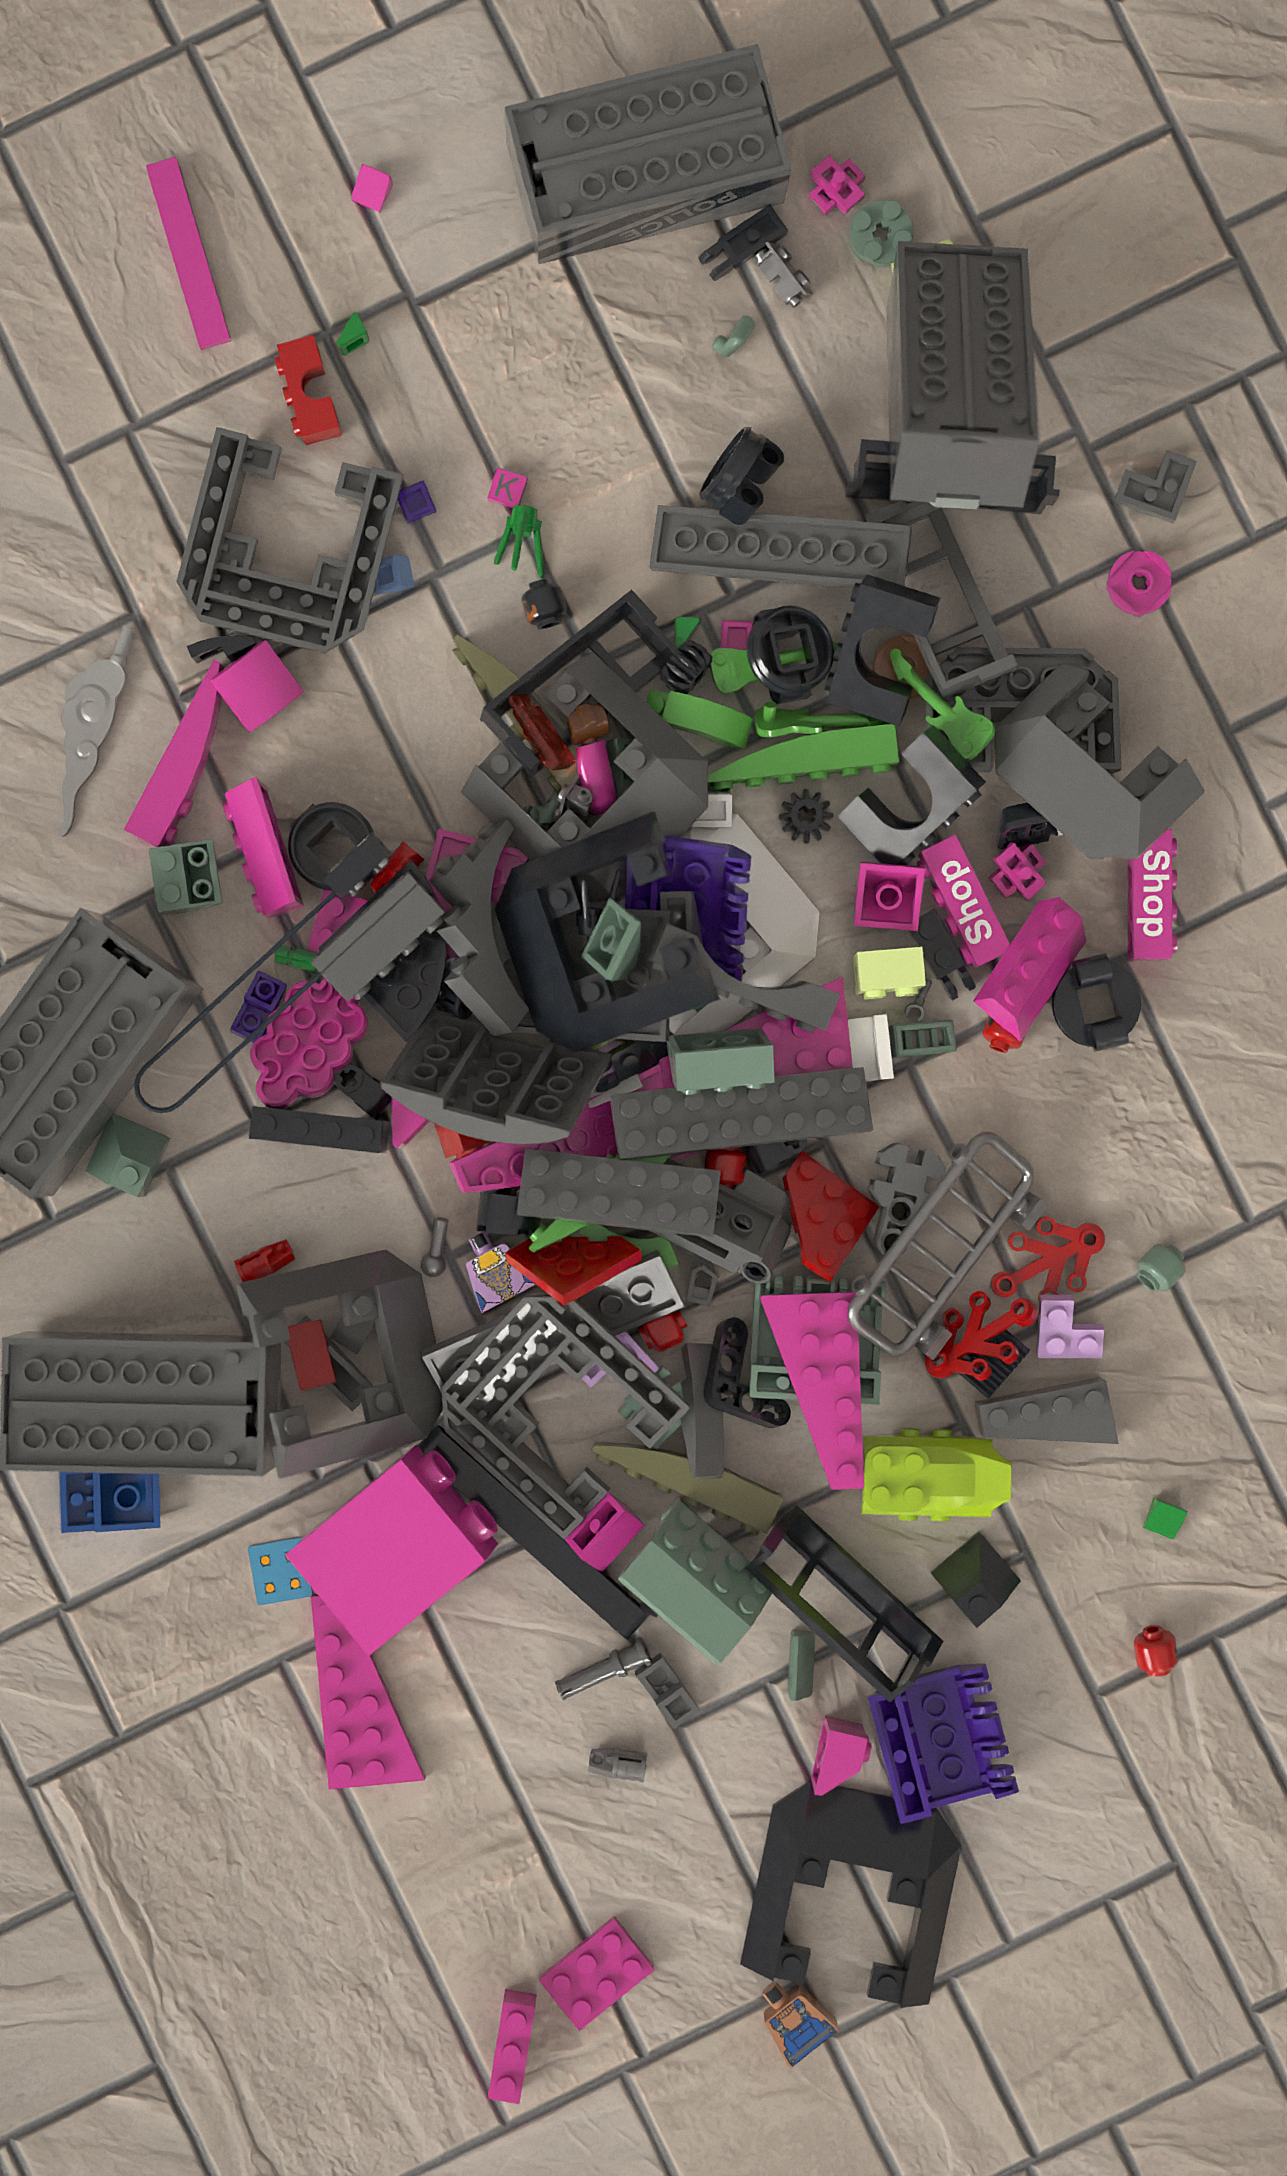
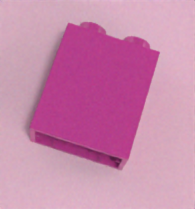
M417 1444L306 1534L285 1555L368 1656L486 1562L499 1544L492 1536L498 1531V1526L491 1513L475 1500L466 1505L451 1487V1484L456 1481V1475L447 1460L434 1450L425 1455Z

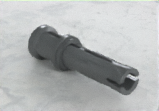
M640 1637L636 1639L635 1644L620 1651L617 1649L612 1650L608 1658L555 1681L558 1693H562L560 1697L564 1701L616 1675L624 1678L628 1676L629 1671L644 1664L650 1666L653 1664L652 1658L645 1642Z

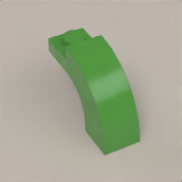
M649 690L646 703L673 729L704 737L718 745L745 750L753 718L732 708L695 696L674 691L665 693Z

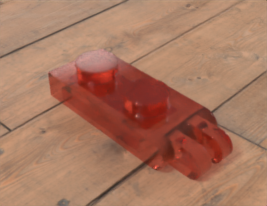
M517 694L510 697L509 703L513 708V715L522 727L523 735L533 743L539 752L542 763L551 771L569 769L577 760L538 704H534L528 694Z

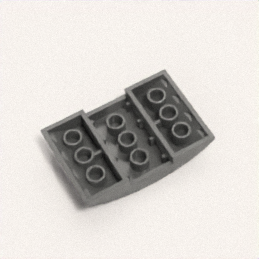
M432 1009L429 1017L415 1030L382 1080L381 1088L416 1114L457 1133L500 1143H544L569 1137L611 1061L612 1054L589 1048L573 1052L551 1039L546 1047H541L498 1035L493 1036L479 1020L472 1018L463 1020L455 1014Z

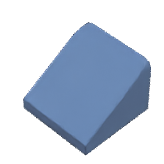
M392 555L382 559L375 586L377 595L414 587L410 560L407 556Z

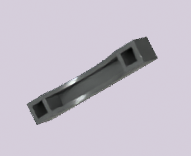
M658 922L644 957L654 962L652 969L668 974L659 949L693 937L704 969L709 968L719 996L728 999L731 993L741 997L739 1004L757 1010L758 1005L769 1009L767 1015L784 1022L787 1016L797 1020L796 1027L811 1033L814 1032L815 1028L827 1030L840 994L802 980L777 987H757L744 984L729 976L714 963L696 935L667 923Z

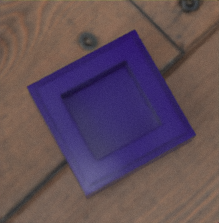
M424 480L400 490L398 502L407 524L437 512Z

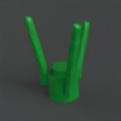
M526 505L513 506L512 515L507 517L506 527L497 549L494 564L498 565L512 532L516 535L511 569L517 570L523 537H529L533 532L538 577L543 578L542 521L537 520L538 510L536 508Z

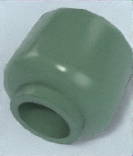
M1155 1244L1138 1261L1137 1268L1139 1273L1137 1277L1145 1287L1153 1292L1157 1290L1168 1291L1186 1271L1182 1261L1184 1256L1173 1245L1167 1247L1162 1244Z

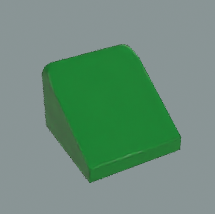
M356 311L352 314L336 342L342 356L351 353L370 341L368 333Z
M677 617L675 619L674 645L677 649L694 635L700 626V618Z
M1153 1498L1143 1528L1174 1539L1188 1511Z

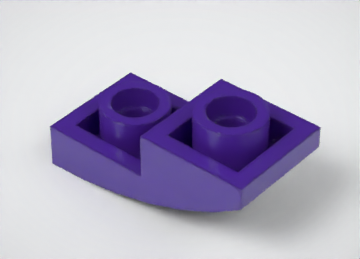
M258 970L244 996V1003L230 1028V1032L244 1039L252 1034L278 1008L287 983ZM266 1028L250 1042L254 1043L259 1037L265 1035Z

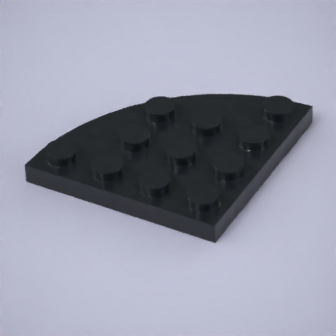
M410 860L318 949L322 950L407 870L439 903L433 888L421 870ZM441 924L432 933L429 934L425 930L417 938L420 943L408 955L405 956L401 952L394 958V968L383 978H380L377 974L369 981L371 983L370 990L363 995L406 1042L409 1041L415 1030L429 1017L442 987L448 948L447 942L437 932Z

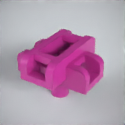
M828 155L810 172L812 180L818 186L809 193V198L812 202H816L825 216L836 207L843 214H847L858 201L860 202L865 197V193L859 186L864 182L866 176L850 158L839 166ZM828 170L831 171L828 175H826L825 177H823V175H824ZM848 170L856 177L855 179L847 173ZM824 192L831 198L830 201L823 195Z
M1010 842L1003 852L992 858L998 868L988 878L1005 898L1017 890L1023 898L1029 900L1047 884L1037 872L1047 862L1031 843H1027L1019 849L1015 843ZM1029 853L1033 856L1035 861L1031 859V857L1028 855ZM1004 875L1008 878L1010 883H1008L1007 880L1003 877ZM1032 878L1033 881L1026 887H1024V884H1026Z

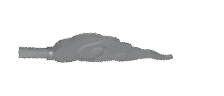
M127 625L122 627L111 659L94 661L86 670L73 676L66 688V703L62 711L61 721L66 731L64 749L67 754L65 763L67 772L62 786L64 822L58 831L60 836H65L72 827L77 793L96 768L99 759V748L105 741L115 718L117 698L121 695L127 684V674L125 671L126 657L135 632V628Z

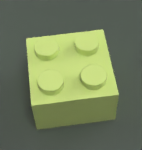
M923 947L857 952L852 957L855 995L863 994L864 1000L881 999L886 996V992H895L896 997L915 996V994H918L919 989L926 986Z

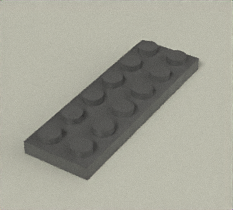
M525 1148L517 1215L713 1237L721 1171Z

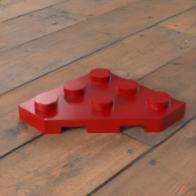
M801 1151L782 1180L785 1190H788L791 1203L789 1209L795 1233H798L801 1245L800 1256L802 1264L829 1283L880 1206L808 1154Z
M589 1236L566 1237L562 1239V1242L553 1243L534 1253L529 1249L534 1243L529 1238L505 1252L508 1264L564 1306L642 1260L641 1250L622 1236H608L607 1241H589Z

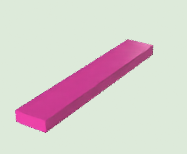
M176 157L146 165L199 347L201 350L231 342L178 160Z

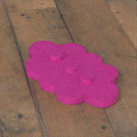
M324 977L320 984L316 982L312 984L266 1027L267 1034L259 1037L253 1043L250 1050L251 1061L255 1068L261 1072L256 1083V1093L265 1106L268 1108L284 1109L292 1105L299 1094L309 1098H316L326 1094L332 1088L335 1080L334 1071L345 1068L351 1062L353 1057L352 1044L361 1040L369 1027L366 1013L358 1005L360 999L356 1000L352 997L347 1002ZM309 980L293 984L286 993L285 1002ZM278 1009L274 1010V1011L268 1016V1018H269L275 1011H277Z

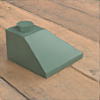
M609 898L581 956L605 979L610 981L626 980L629 972L635 967L638 960L641 921L615 899Z
M114 1113L106 1123L86 1168V1172L108 1185L133 1196L145 1197L171 1138Z

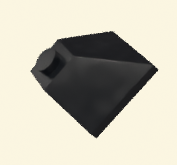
M979 1531L930 1572L976 1628L1003 1606L1021 1582L1019 1577Z

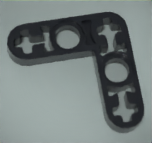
M736 1317L721 1321L715 1330L704 1387L705 1401L716 1410L766 1428L773 1429L785 1425L791 1417V1410L784 1399L750 1397L753 1401V1409L751 1412L744 1409L742 1398L744 1395L749 1396L750 1386L741 1384L739 1381L747 1344L748 1329L744 1321ZM732 1327V1332L736 1334V1337L733 1339L732 1334L728 1332V1328ZM722 1355H726L731 1359L732 1367L730 1371L722 1368L720 1363ZM720 1388L722 1394L727 1396L733 1395V1397L720 1399V1394L716 1392V1389ZM774 1407V1412L778 1414V1418L775 1419L774 1413L769 1411L762 1412V1410Z

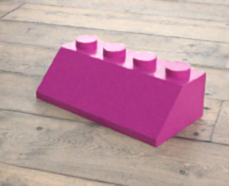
M257 777L252 778L225 793L227 802L223 803V809L229 822L234 821L237 832L233 833L232 836L237 851H243L247 862L242 864L247 882L253 881L256 893L252 894V900L257 913L262 912L263 916L271 918L302 908L304 904L267 788Z
M1060 897L1039 901L974 998L973 1002L1004 1029L1012 1033L1018 1041H1022L1072 964L1071 962L1074 961L1087 941L1082 917Z

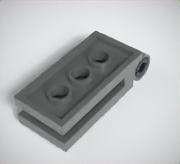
M667 1158L664 1162L665 1165L686 1167L670 1158ZM720 1183L713 1237L649 1230L735 1274L740 1267L741 1274L747 1280L758 1284L766 1283L770 1280L791 1233L789 1225L781 1219L782 1214Z

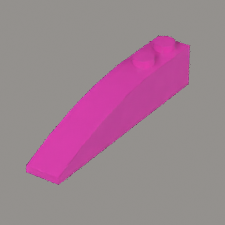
M213 660L124 828L125 831L155 847L173 844L179 831L176 829V826L181 817L186 818L193 806L191 798L207 762L222 696L210 682L213 677L224 669L222 664L216 660Z

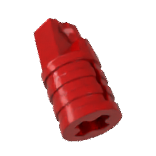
M402 841L400 846L388 858L390 863L375 876L370 887L377 893L410 860L419 867L420 863L425 859Z
M285 1239L261 1247L249 1255L236 1259L234 1264L241 1280L246 1282L272 1275L296 1258L292 1247Z

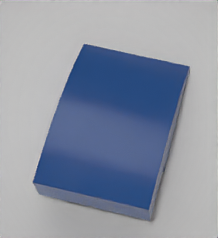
M58 1472L61 1533L95 1531L96 1533L161 1528L159 1474Z

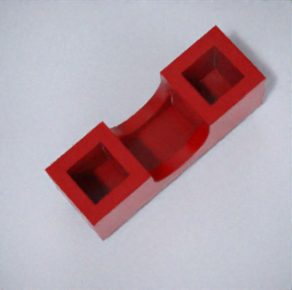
M314 335L277 344L279 356H275L274 360L279 376L285 375L288 386L282 387L287 406L293 405L296 417L291 418L295 436H302L305 445L342 436L331 396L313 399L305 394L309 381L326 375Z

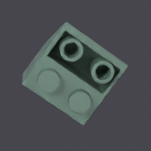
M213 839L149 848L158 913L164 916L202 910L223 903Z

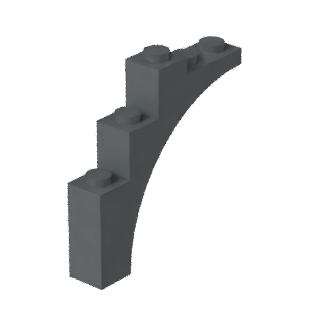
M507 819L496 823L491 821L485 824L479 830L478 835L480 837L476 842L466 847L459 855L453 857L447 855L442 858L435 866L437 871L429 880L452 906L444 914V922L437 932L460 957L451 965L450 969L452 972L444 982L493 1036L513 1032L529 1010L517 994L503 968L497 951L491 920V893L495 869L506 841L515 829Z

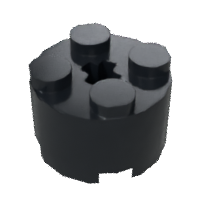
M510 1188L485 1190L480 1192L476 1231L516 1236L527 1234L531 1237L541 1226L542 1218L517 1215L520 1189H515L514 1194H510Z

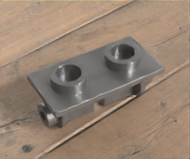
M767 241L765 244L770 250L767 252L763 249L756 254V265L769 282H772L780 275L782 279L774 286V289L786 305L790 304L792 308H795L803 301L800 297L802 294L814 295L808 287L811 285V281L801 269L795 270L789 262L792 259L791 254L781 243L777 246V244Z
M576 775L570 786L565 784L557 798V802L561 804L553 816V822L556 823L570 809L586 824L593 796L589 789L578 786L580 776Z

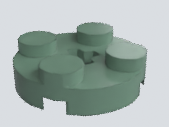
M896 201L870 202L860 208L853 216L849 233L851 249L861 261L865 260L878 268L889 267L895 261L898 241L912 242V221L906 211ZM877 227H882L889 231L886 235V241H881L880 237L874 238L873 234L876 232Z

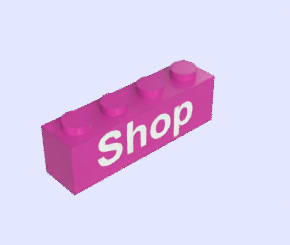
M1167 829L1138 859H1128V960H1168L1172 958V953L1177 951V934L1172 933V921L1177 919V903L1172 902V889L1177 887V871L1172 870V857H1176L1177 839L1172 838V829Z
M956 834L921 851L918 854L920 860L916 862L917 866L925 867L924 879L929 877L934 889L930 890L936 905L938 907L943 906L948 915V918L945 919L946 926L952 936H958L962 944L959 947V951L964 962L967 965L971 963L975 969L1003 955L1010 946V943Z

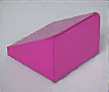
M362 164L351 200L381 213L393 186L391 176Z

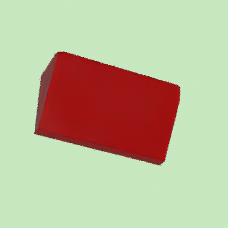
M319 1319L288 1326L290 1336L288 1343L300 1390L308 1391L336 1383L322 1321Z

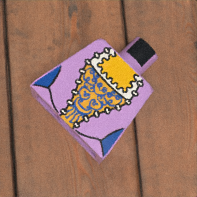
M486 1231L468 1240L477 1257L466 1262L465 1266L482 1313L535 1285V1283L507 1263L505 1252L512 1249L507 1242L494 1247Z

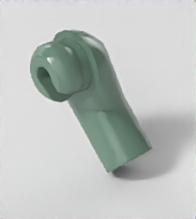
M742 316L729 339L723 335H719L716 338L712 347L713 350L720 353L721 357L732 355L746 342L755 326L754 320L749 316Z
M553 792L546 805L533 807L529 805L524 807V809L541 826L550 825L553 823V816L561 804L557 802L559 794Z

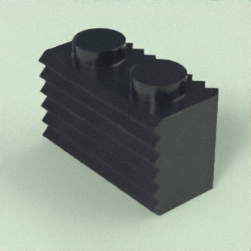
M1007 1329L987 1342L1001 1344L1002 1342L1009 1341L1013 1343L1019 1350V1356L1015 1362L1008 1364L999 1358L968 1353L960 1358V1360L968 1362L981 1358L991 1366V1375L983 1381L977 1380L971 1375L958 1373L987 1399L992 1396L1030 1352V1349ZM1012 1348L1005 1350L1004 1357L1011 1354ZM984 1365L977 1368L976 1374L983 1372Z

